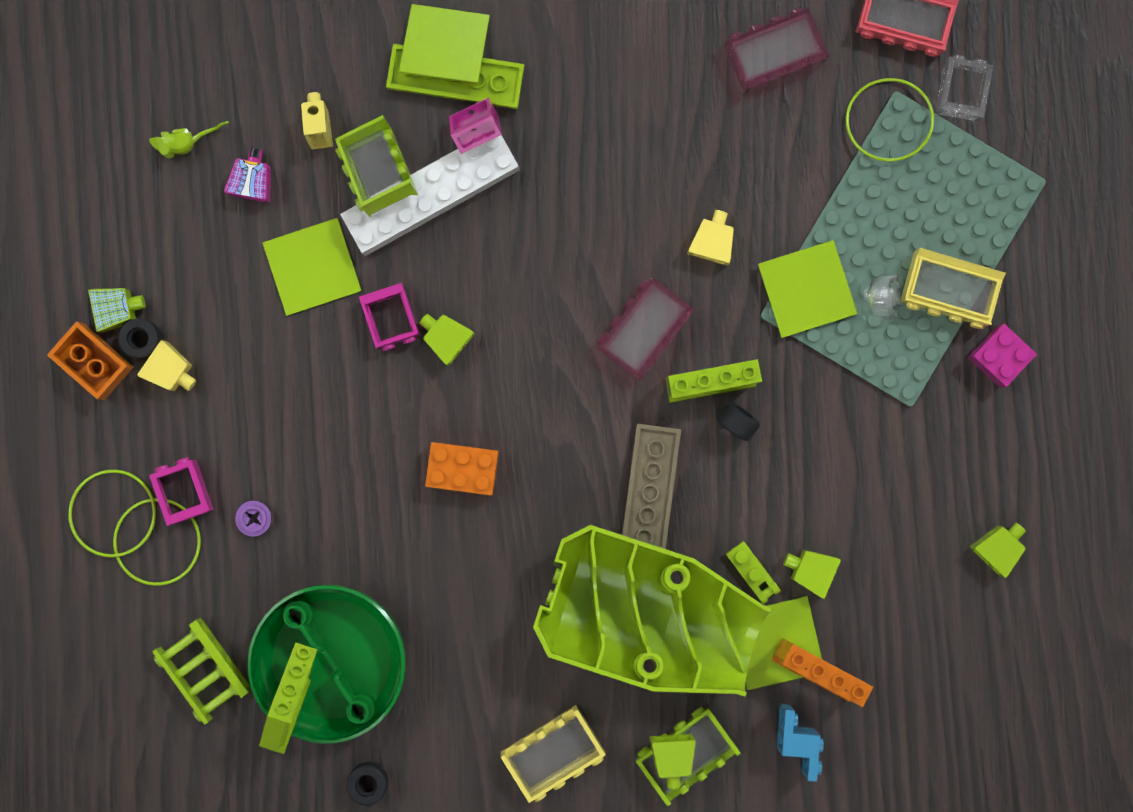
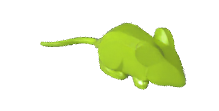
M222 122L211 129L198 133L194 137L187 128L172 130L171 134L169 132H161L162 137L150 138L149 142L166 158H172L175 154L183 155L189 153L198 139L205 134L218 130L229 122Z

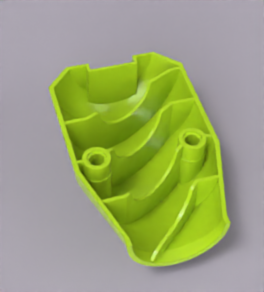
M589 525L561 539L553 565L559 567L556 569L552 583L556 585L554 591H549L545 605L549 607L540 605L533 626L549 658L655 692L738 694L746 697L745 682L750 658L765 618L771 612V607L762 605L694 558ZM672 572H677L680 575V584H675L671 581ZM647 659L651 660L654 665V671L651 673L646 672L643 668V663Z

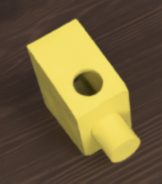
M320 93L307 94L308 102L301 104L304 136L311 150L333 147L328 109L324 101L321 100Z
M715 210L712 221L703 219L687 252L688 255L726 266L730 263L734 228L725 225L728 213Z
M164 340L159 342L137 374L139 377L170 391H175L179 385L190 391L196 383V379L187 374L192 365L170 343Z

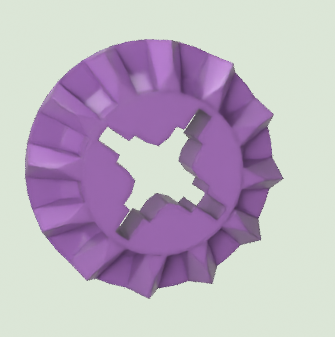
M248 501L237 510L235 517L236 525L247 536H259L268 530L272 522L271 512L265 504L259 501ZM260 511L257 519L259 520L261 525L259 523L257 524L256 522H254L248 526L251 518L249 517L247 512L249 514L251 513L252 515H254Z

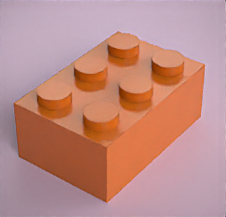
M78 321L75 322L47 354L49 358L97 400H106L134 368L133 365L85 323Z
M431 442L425 487L493 495L499 451Z

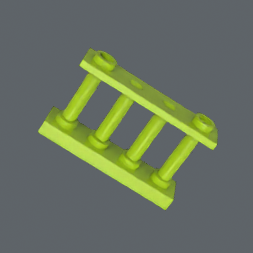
M199 618L189 624L191 628L190 633L166 651L159 647L152 652L155 655L154 660L156 664L166 670L194 709L193 714L195 718L205 725L213 719L210 715L211 711L233 695H239L242 698L252 689L202 618ZM195 640H200L204 646L203 652L177 669L170 658ZM208 658H213L218 665L216 670L193 687H190L184 676ZM221 676H226L231 683L229 688L206 705H203L197 694Z

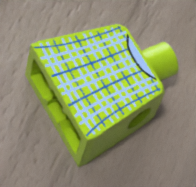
M125 288L88 290L96 331L100 333L109 332L123 326L130 320L136 319L134 310L146 307L143 295L131 297L130 290Z

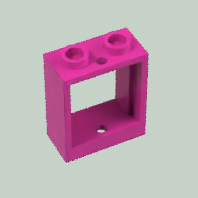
M489 97L449 116L451 136L461 154L502 135L499 116Z
M402 283L359 297L377 349L382 348V351H387L395 348V343L403 341V344H408L416 341V336H419L420 333ZM401 296L412 331L381 341L370 305Z
M186 457L176 461V466L168 468V465H164L154 469L155 473L149 475L167 526L214 510L197 460H189ZM188 468L201 504L172 514L160 478Z

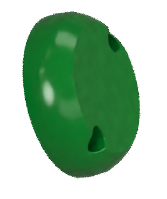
M326 584L306 587L291 593L275 604L257 626L249 648L248 676L253 695L266 716L271 708L295 643L317 649L309 675L311 682L294 725L292 736L301 740L322 744L348 741L361 736L375 727L395 705L402 691L406 674L404 641L392 616L378 601L357 589L341 585ZM292 611L295 613L296 617L300 622H296L292 619ZM354 704L362 716H358L354 713Z

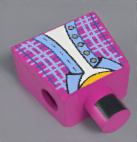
M250 148L248 160L238 158L235 160L224 190L227 195L270 203L271 167L268 164L261 163L262 150Z

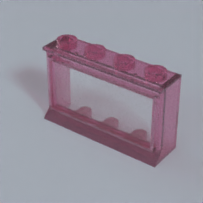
M802 7L792 10L790 15L784 18L781 15L774 17L766 25L756 24L750 27L746 33L736 32L731 34L724 45L744 94L748 93L751 88L759 85L763 87L769 84L771 80L779 77L782 79L786 78L791 72L799 69L806 70L812 64L819 61L824 63L829 58L810 13V8L803 10Z
M653 277L649 281L645 279L637 289L640 291V294L636 299L630 298L624 306L627 311L623 316L617 315L611 323V326L614 328L609 334L604 332L597 342L600 344L598 347L599 351L639 381L642 380L695 310Z

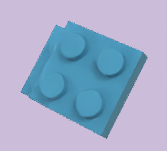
M780 703L776 748L782 756L802 757L801 772L808 781L817 782V775H821L822 772L819 752H823V739L820 738V735L814 728L797 727L798 714H795V710L789 704Z

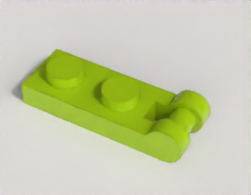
M744 541L726 553V556L762 604L768 601L767 598L771 595H777L781 592ZM766 582L769 587L761 591L758 586Z

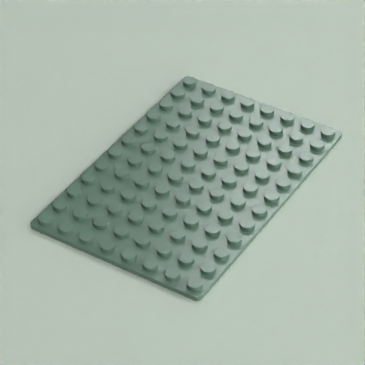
M894 92L861 148L881 158H899L910 154L924 142L929 133L931 125L930 110L900 92ZM935 113L934 128L928 142L919 152L907 159L885 162L872 159L858 151L799 249L800 251L834 240L857 314L790 336L907 406H913L962 323L948 320V316L942 314L940 317L927 314L928 310L921 308L919 310H912L906 308V304L900 302L914 251L923 248L995 269L1046 183L1045 179ZM922 261L913 294L970 310L988 280ZM768 301L761 313V318L778 328L770 301Z

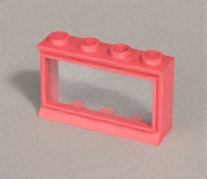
M864 0L856 33L861 34L860 36L866 39H881L883 43L888 45L896 43L903 45V48L906 50L916 51L918 49L925 51L924 53L928 56L937 57L946 50L947 40L959 0Z

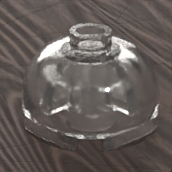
M887 274L876 277L871 281L869 289L864 290V302L868 303L869 310L873 315L883 319H896L898 311H895L894 307L900 302V280H896L898 275Z

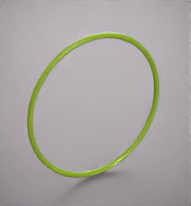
M884 78L868 83L853 96L846 111V129L850 140L860 152L879 161L894 162L915 155L926 145L934 128V112L928 97L917 86L902 79ZM892 81L906 84L917 90L928 104L931 115L929 133L924 142L908 155L899 158L874 156L863 150L851 134L849 113L853 102L862 91L877 83Z
M122 470L100 471L85 479L75 490L69 505V524L76 540L91 553L103 557L124 556L142 546L150 536L156 519L155 501L146 484L135 475ZM106 473H119L132 477L145 488L152 503L153 516L148 533L134 548L118 554H105L88 547L77 535L72 521V507L79 490L92 478Z
M150 499L140 501L131 506L118 521L113 537L115 554H118L117 533L123 519L134 508L151 502ZM167 499L168 503L177 506L181 510H186L182 505ZM194 517L190 519L197 533V550L192 563L181 575L165 582H148L130 573L123 565L120 557H116L120 567L134 580L152 586L171 584L184 577L194 566L200 552V531Z

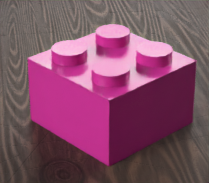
M1000 324L992 330L967 358L999 388L1007 387L1037 354L1007 325Z

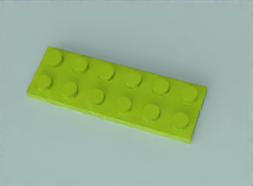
M393 44L386 84L387 89L478 103L489 97L493 106L518 110L524 64L482 58L478 84L399 73L404 45Z

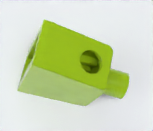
M427 313L419 323L428 331L423 339L447 366L453 362L475 335L472 330L445 315H442L436 321Z
M1015 523L1009 530H1006L1003 526H996L969 548L1000 577L1006 578L1026 549L1018 541L1026 530L1018 523Z
M802 550L800 557L788 553L783 565L794 570L791 579L825 599L841 560L836 557Z
M692 734L649 736L655 768L659 778H667V788L669 789L680 788V777L690 776L692 773L696 744L695 738Z

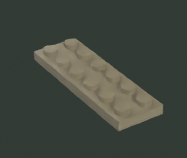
M644 424L636 425L622 535L666 549L681 429Z

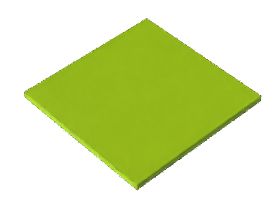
M412 4L399 73L478 84L490 15Z
M338 218L262 242L286 316L362 291Z
M834 240L758 264L781 338L857 314Z
M808 596L766 605L771 607V612L765 618L753 648L746 676L747 690L803 678L772 661L783 638L822 659Z

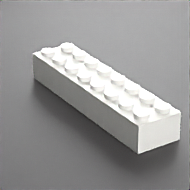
M502 135L463 154L457 149L413 173L411 177L418 195H410L372 214L370 218L365 211L361 212L357 205L340 215L364 256H367L518 172L519 166ZM399 181V182L395 183L394 185H392V186L386 188L385 190H383V191L377 193L376 195H378V194H380V193H382V192H384V191H386V190H388V189H390V188H392V187H394V186H396V185H398V184H400V183H402V182Z

